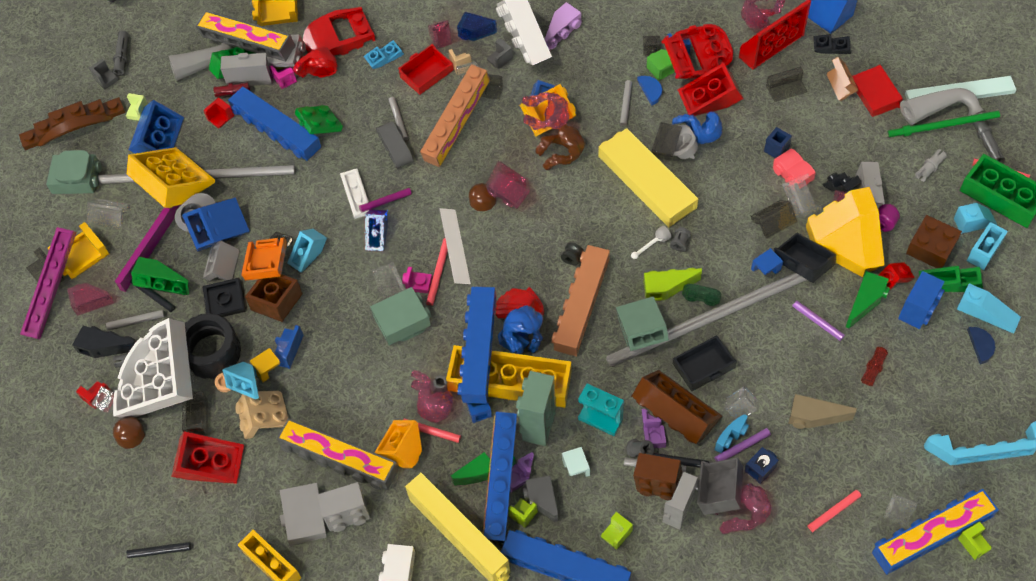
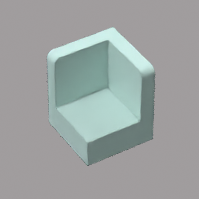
M582 447L562 453L563 464L567 467L570 476L583 472L586 477L590 476V468Z

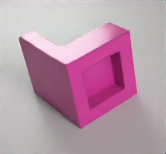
M273 65L269 66L273 78L281 89L297 82L291 67H286L277 72Z

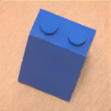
M811 0L808 18L832 34L854 15L857 0Z

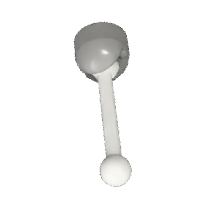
M662 225L656 230V238L637 252H632L631 257L637 259L639 254L655 242L669 240L672 237L670 231Z

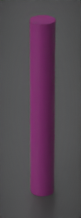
M410 188L360 205L359 210L361 213L409 196L412 192Z

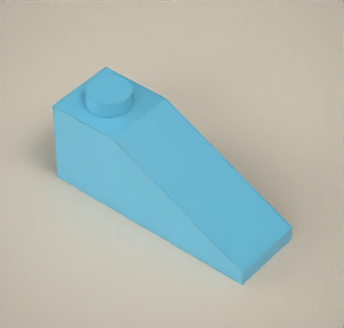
M968 284L957 307L959 311L1013 334L1021 318L990 292L972 284Z
M241 362L222 369L226 388L253 399L259 398L255 378L257 374L253 365Z

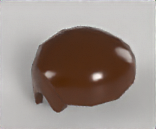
M479 183L471 187L469 191L470 206L476 211L492 209L496 204L495 189L485 183Z
M124 417L118 420L113 427L115 441L125 449L140 445L145 437L143 425L135 417Z

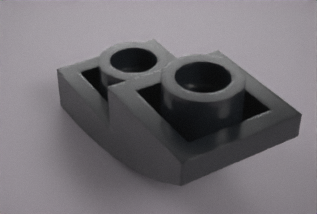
M831 34L813 36L814 52L822 54H851L850 36L832 38Z
M835 172L827 177L828 181L822 185L831 191L846 192L862 181L858 175L850 177L845 172L840 174Z

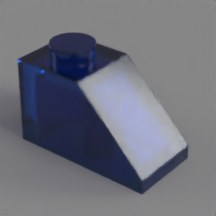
M464 12L457 25L458 37L463 40L476 41L493 35L497 32L496 20Z
M370 209L365 214V250L384 251L388 229V210Z

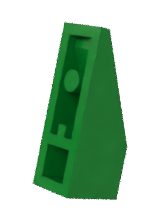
M866 271L846 328L852 327L880 304L882 297H887L890 287L886 286L888 278Z

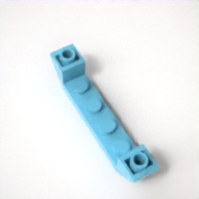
M1036 421L1031 423L1025 431L1027 439H1019L1013 443L1002 441L990 446L980 444L974 448L958 447L953 450L949 435L941 436V434H934L926 440L924 448L949 465L1033 455L1036 451Z

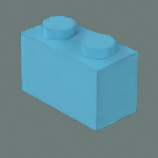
M990 222L972 248L967 262L985 270L1008 231Z

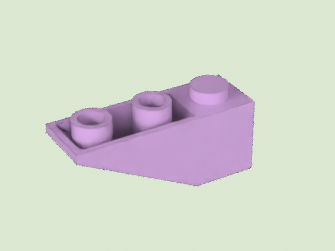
M567 2L554 12L544 39L549 50L554 49L558 42L566 39L570 32L578 29L582 23L581 12Z

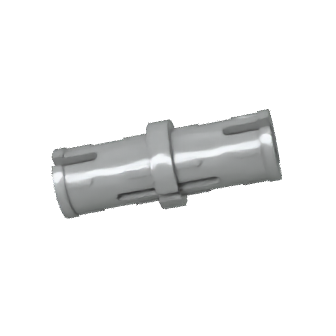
M938 149L930 159L928 158L924 161V165L915 173L916 178L919 179L923 176L921 181H925L932 172L938 169V165L946 159V153L943 151L939 155L941 149Z

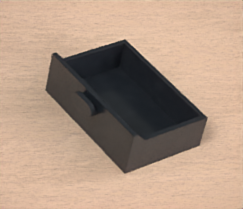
M798 232L781 246L774 248V252L783 261V266L812 283L836 264V254Z
M716 335L674 357L672 364L692 392L735 369L737 360L731 356Z

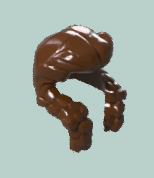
M564 124L560 127L558 135L541 137L542 142L536 147L535 152L541 156L551 143L563 145L568 149L570 155L553 154L552 157L545 161L543 167L545 170H550L555 165H569L578 159L585 148V140L577 128Z

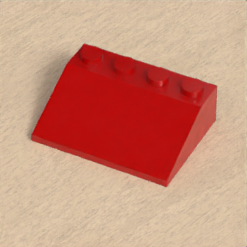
M811 0L805 1L754 35L747 42H744L740 47L739 58L754 70L804 36Z

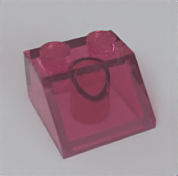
M498 160L486 183L488 193L493 197L498 196L503 199L507 206H513L518 209L530 192L529 181Z

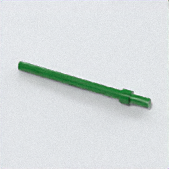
M998 110L915 126L905 125L899 129L888 130L887 133L889 138L901 135L903 137L911 136L912 133L1000 118V112Z

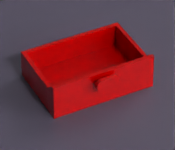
M431 44L419 54H413L410 60L399 67L398 70L400 78L421 95L451 73L454 67L453 63Z
M881 65L852 76L858 88L856 92L872 117L895 108H900L903 98Z

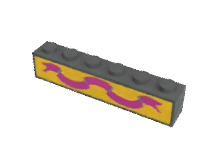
M205 11L196 25L197 30L204 38L254 53H266L268 57L284 62L287 61L296 46L292 37L286 32H277L272 28L267 29L258 24L253 25L244 20L240 21L230 16H222L217 12Z
M289 418L277 437V441L283 451L287 453L296 452L304 460L313 459L324 468L330 466L341 475H345V473L352 475V478L358 482H369L377 490L382 488L388 490L399 469L396 461Z

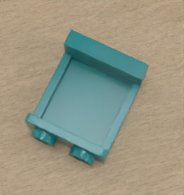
M586 384L578 398V402L583 404L578 420L615 436L623 421L624 400L590 384Z

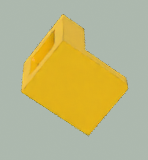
M269 348L251 359L250 364L255 368L259 379L265 382L269 379L268 372L280 365V361Z

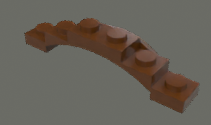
M119 97L104 103L99 99L83 105L82 101L48 113V119L34 123V129L19 134L24 150H28L36 146H43L74 130L110 121L114 117L124 114L125 110Z

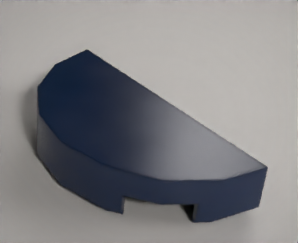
M968 327L967 331L980 365L988 362L996 348L994 339L984 329Z

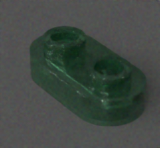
M685 284L682 295L686 300L690 302L701 301L709 306L719 304L722 296L721 292L717 289L696 284Z

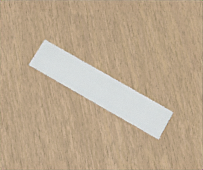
M439 208L454 283L471 284L456 211L454 209Z

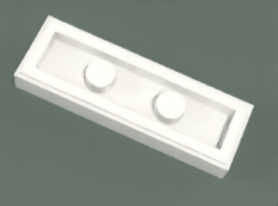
M358 169L340 173L354 218L357 219L372 214L371 209L362 213L359 210V206L368 203V199Z

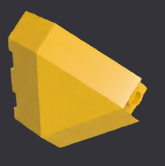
M870 187L849 191L844 194L845 198L840 202L833 201L824 207V212L818 216L813 214L808 217L806 224L810 240L836 254L837 264L863 277L865 270L874 271L879 266H884L879 211Z

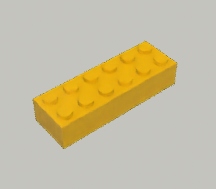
M453 346L446 376L448 391L458 392V384L462 383L460 365H464V359H462V347L464 346ZM492 351L488 397L517 401L518 397L522 396L524 392L522 390L524 378H528L529 372L534 371L554 376L556 407H566L572 373L571 361Z

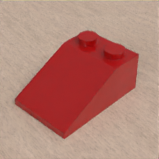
M724 63L678 89L688 115L694 116L728 108L744 99L732 73Z
M184 431L179 439L171 477L192 481L236 484L244 444Z

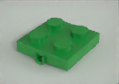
M305 106L295 110L300 126H304L309 134L342 131L343 125L328 106Z

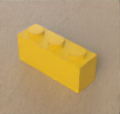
M254 530L238 544L242 552L272 581H299L302 578L298 571Z

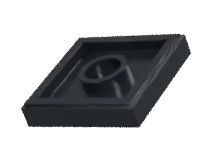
M240 278L202 286L206 314L212 313L226 317L246 312Z

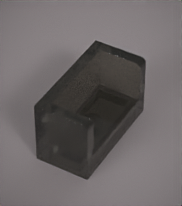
M203 391L192 392L193 399L182 402V431L208 436V400Z

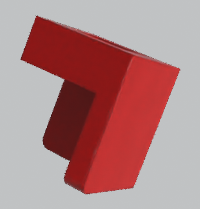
M219 97L203 110L207 120L217 128H221L234 117L231 106Z
M98 381L89 390L80 386L76 391L79 397L94 409L112 392L105 383L101 384Z

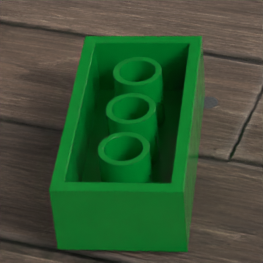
M983 153L965 177L959 191L1021 226L1028 228L1036 217V182Z

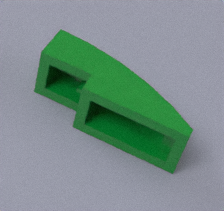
M959 266L919 271V276L924 271L945 281L941 288L945 290L944 292H965L968 284L983 289L980 267L960 269Z
M483 452L451 475L452 483L457 486L488 480L490 458ZM514 456L512 466L516 465V458Z

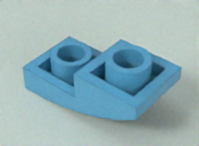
M393 40L381 49L378 47L374 48L364 58L372 69H375L401 57L404 53Z
M744 414L738 417L722 432L716 442L715 451L722 453L724 448L729 449L733 438L738 440L740 435L744 436L749 427V424L746 423L747 415Z

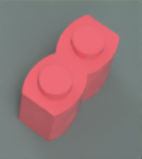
M791 148L774 159V172L778 176L781 175L790 188L793 187L797 191L814 180L815 170L794 149Z

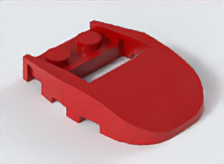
M362 7L330 12L311 22L303 35V41L308 53L314 49L326 46L333 56L348 54L349 51L355 48L363 47V43L371 39L376 41ZM347 18L355 37L339 41L331 22H334L336 19Z
M704 24L699 27L693 25L685 30L676 32L671 37L668 35L661 41L666 47L675 70V79L698 78L722 63L727 66L733 59V50L727 34L717 25ZM690 38L702 70H694L683 40Z

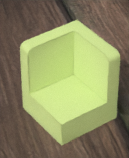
M128 93L127 98L131 105L126 117L127 119L139 121L143 108L148 103L143 95Z

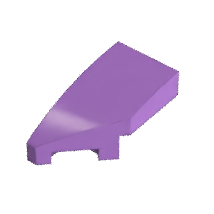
M642 409L644 439L651 441L654 448H665L666 437L662 420L658 417L654 418L648 414V410Z
M533 452L518 459L517 464L512 466L510 492L525 484L526 480L529 479L534 457Z

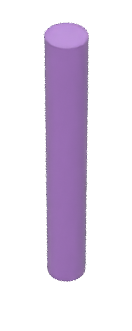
M799 301L793 304L792 307L836 339L841 341L845 335Z
M766 428L715 456V460L722 461L731 458L770 436V431Z

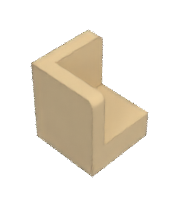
M452 49L448 50L449 58L453 63L456 74L467 71L472 64L470 54L463 53L455 56Z

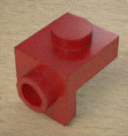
M905 262L890 263L879 274V276L889 279L886 286L890 287V289L897 283L910 282L915 278L910 267Z

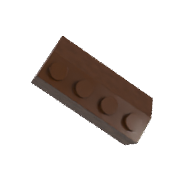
M660 370L642 377L631 396L640 406L652 411L656 418L664 420L671 429L679 431L687 441L695 444L701 442L723 417Z

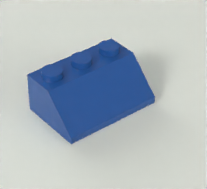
M155 100L151 101L143 108L129 151L136 154L174 148L184 117Z

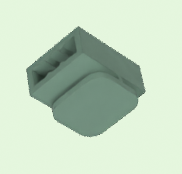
M84 150L63 151L59 155H53L46 185L52 194L94 193L95 187L99 185L98 172L102 170L101 162L98 161L95 154H89Z
M412 287L370 306L372 315L388 345L398 341H407L423 333L427 327L431 326L429 320L432 317L427 307H423L420 293H415Z
M654 297L616 307L622 333L630 351L669 340L666 324Z

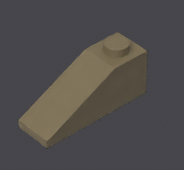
M795 394L788 424H792L798 429L849 421L853 420L857 408Z

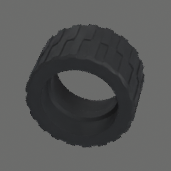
M207 313L199 314L185 322L189 368L193 375L203 379H214L223 373L222 369L237 364L241 351L240 341L226 318L218 314ZM210 335L225 337L222 347L214 354L206 357L192 355L195 345L201 339Z

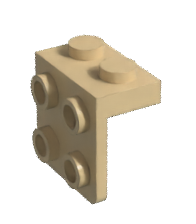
M258 391V399L242 394L236 403V413L239 414L240 430L243 431L245 439L253 438L259 428H277L285 425L288 414L280 391Z

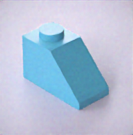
M978 203L958 207L954 216L955 223L962 233L984 229L990 222L997 225L991 210Z
M315 229L300 231L287 263L302 273L322 252L327 237Z

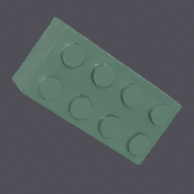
M530 371L528 378L525 377L523 380L522 390L524 392L522 396L518 397L516 408H518L517 417H519L518 425H520L519 433L522 434V441L546 446L556 413L555 379L552 375Z

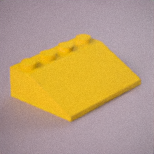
M176 147L128 155L126 174L165 208L182 205L191 196L202 192L215 183V179Z

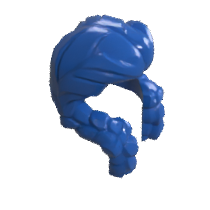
M708 112L706 114V121L702 126L694 115L684 114L672 119L673 125L686 123L691 128L699 144L714 142L722 134V122L716 112Z
M524 305L519 309L510 311L504 321L502 336L509 345L511 353L521 355L523 353L522 343L513 336L512 332L533 333V340L528 352L535 353L541 344L540 342L543 340L539 331L543 322V316L531 306Z

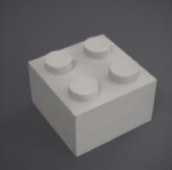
M358 482L317 495L322 516L329 531L340 532L346 526L352 524L355 526L362 525L366 520L370 519L365 498Z

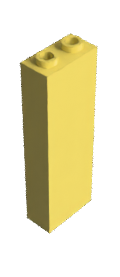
M627 128L622 132L616 133L614 137L602 142L599 146L598 157L668 228L697 209L698 198Z
M422 473L405 486L410 501L488 581H507L509 579L510 567L508 559Z

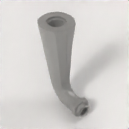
M221 43L215 47L168 56L176 81L209 67L212 52L233 49L234 46Z
M964 88L938 91L907 99L900 103L901 113L909 125H913L957 102L964 103L968 107V116L982 114L984 111L976 95Z

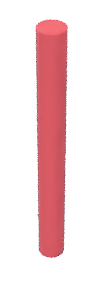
M445 238L442 242L426 301L427 305H434L448 252Z

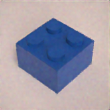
M922 271L907 297L898 319L918 329L923 324L927 325L945 291L941 289L945 281Z

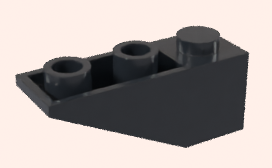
M83 325L72 346L79 354L99 358L129 353L136 340L129 336L121 337L112 331H101V329L95 326L87 327Z

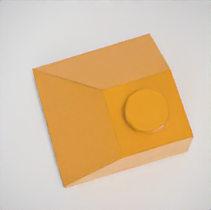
M393 420L374 453L396 461L397 465L402 468H413L419 461V456L422 452L418 422L415 420Z

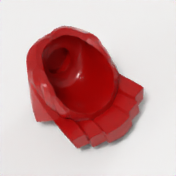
M326 46L314 49L298 60L293 67L294 73L302 78L308 73L312 76L324 78L332 76L338 69L336 58Z
M530 287L526 290L512 288L510 291H506L498 299L495 308L498 319L506 318L510 311L519 309L524 305L531 306L535 311L541 313L542 316L544 315L543 304Z

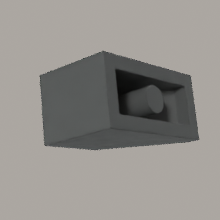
M545 476L526 480V487L523 488L524 499L529 500L530 505L533 502L536 503L538 512L557 522L558 512L551 477Z

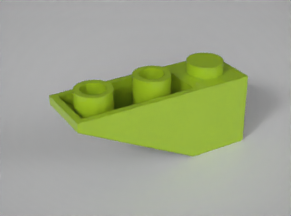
M702 268L670 269L668 271L644 273L645 299L654 297L655 301H661L670 298L701 280Z

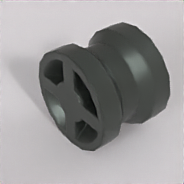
M567 243L565 252L561 255V260L576 266L583 248L576 243Z

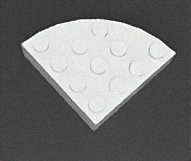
M503 0L497 3L496 11L498 16L503 17L507 31L513 36L511 39L515 48L520 49L526 63L535 65L552 57L528 0Z
M168 318L150 328V332L144 338L140 337L126 356L118 375L120 382L118 391L115 390L113 416L121 418L138 417L193 399L184 322Z

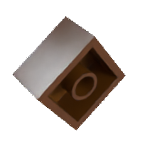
M926 215L911 240L906 254L932 267L943 268L962 231Z
M281 274L280 277L258 279L245 298L251 311L283 322L303 293L298 280Z
M639 453L633 475L637 492L643 496L655 495L660 496L664 500H672L683 474L681 460Z

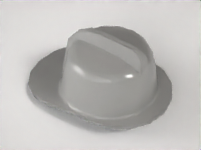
M687 125L674 127L666 136L665 142L668 149L674 156H678L680 159H694L698 143L691 128Z
M205 193L191 196L177 209L175 213L176 224L183 231L189 232L182 214L216 202L210 195Z

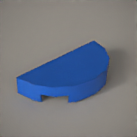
M650 76L637 77V81L651 106L658 103L662 95V87L658 80Z

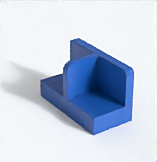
M295 325L294 330L284 328L281 338H275L277 348L274 354L280 361L278 366L291 368L304 336L300 326Z

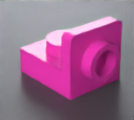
M408 266L407 273H404L402 283L405 284L406 289L412 287L415 292L429 294L432 274L413 272L412 267Z

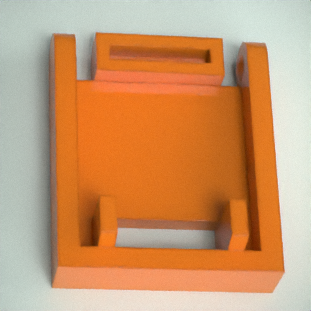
M285 237L280 238V242L278 238L258 240L256 245L253 241L248 242L241 274L245 281L281 276L287 246Z

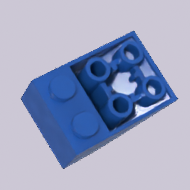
M236 197L182 214L197 252L209 248L219 241L224 242L250 232Z

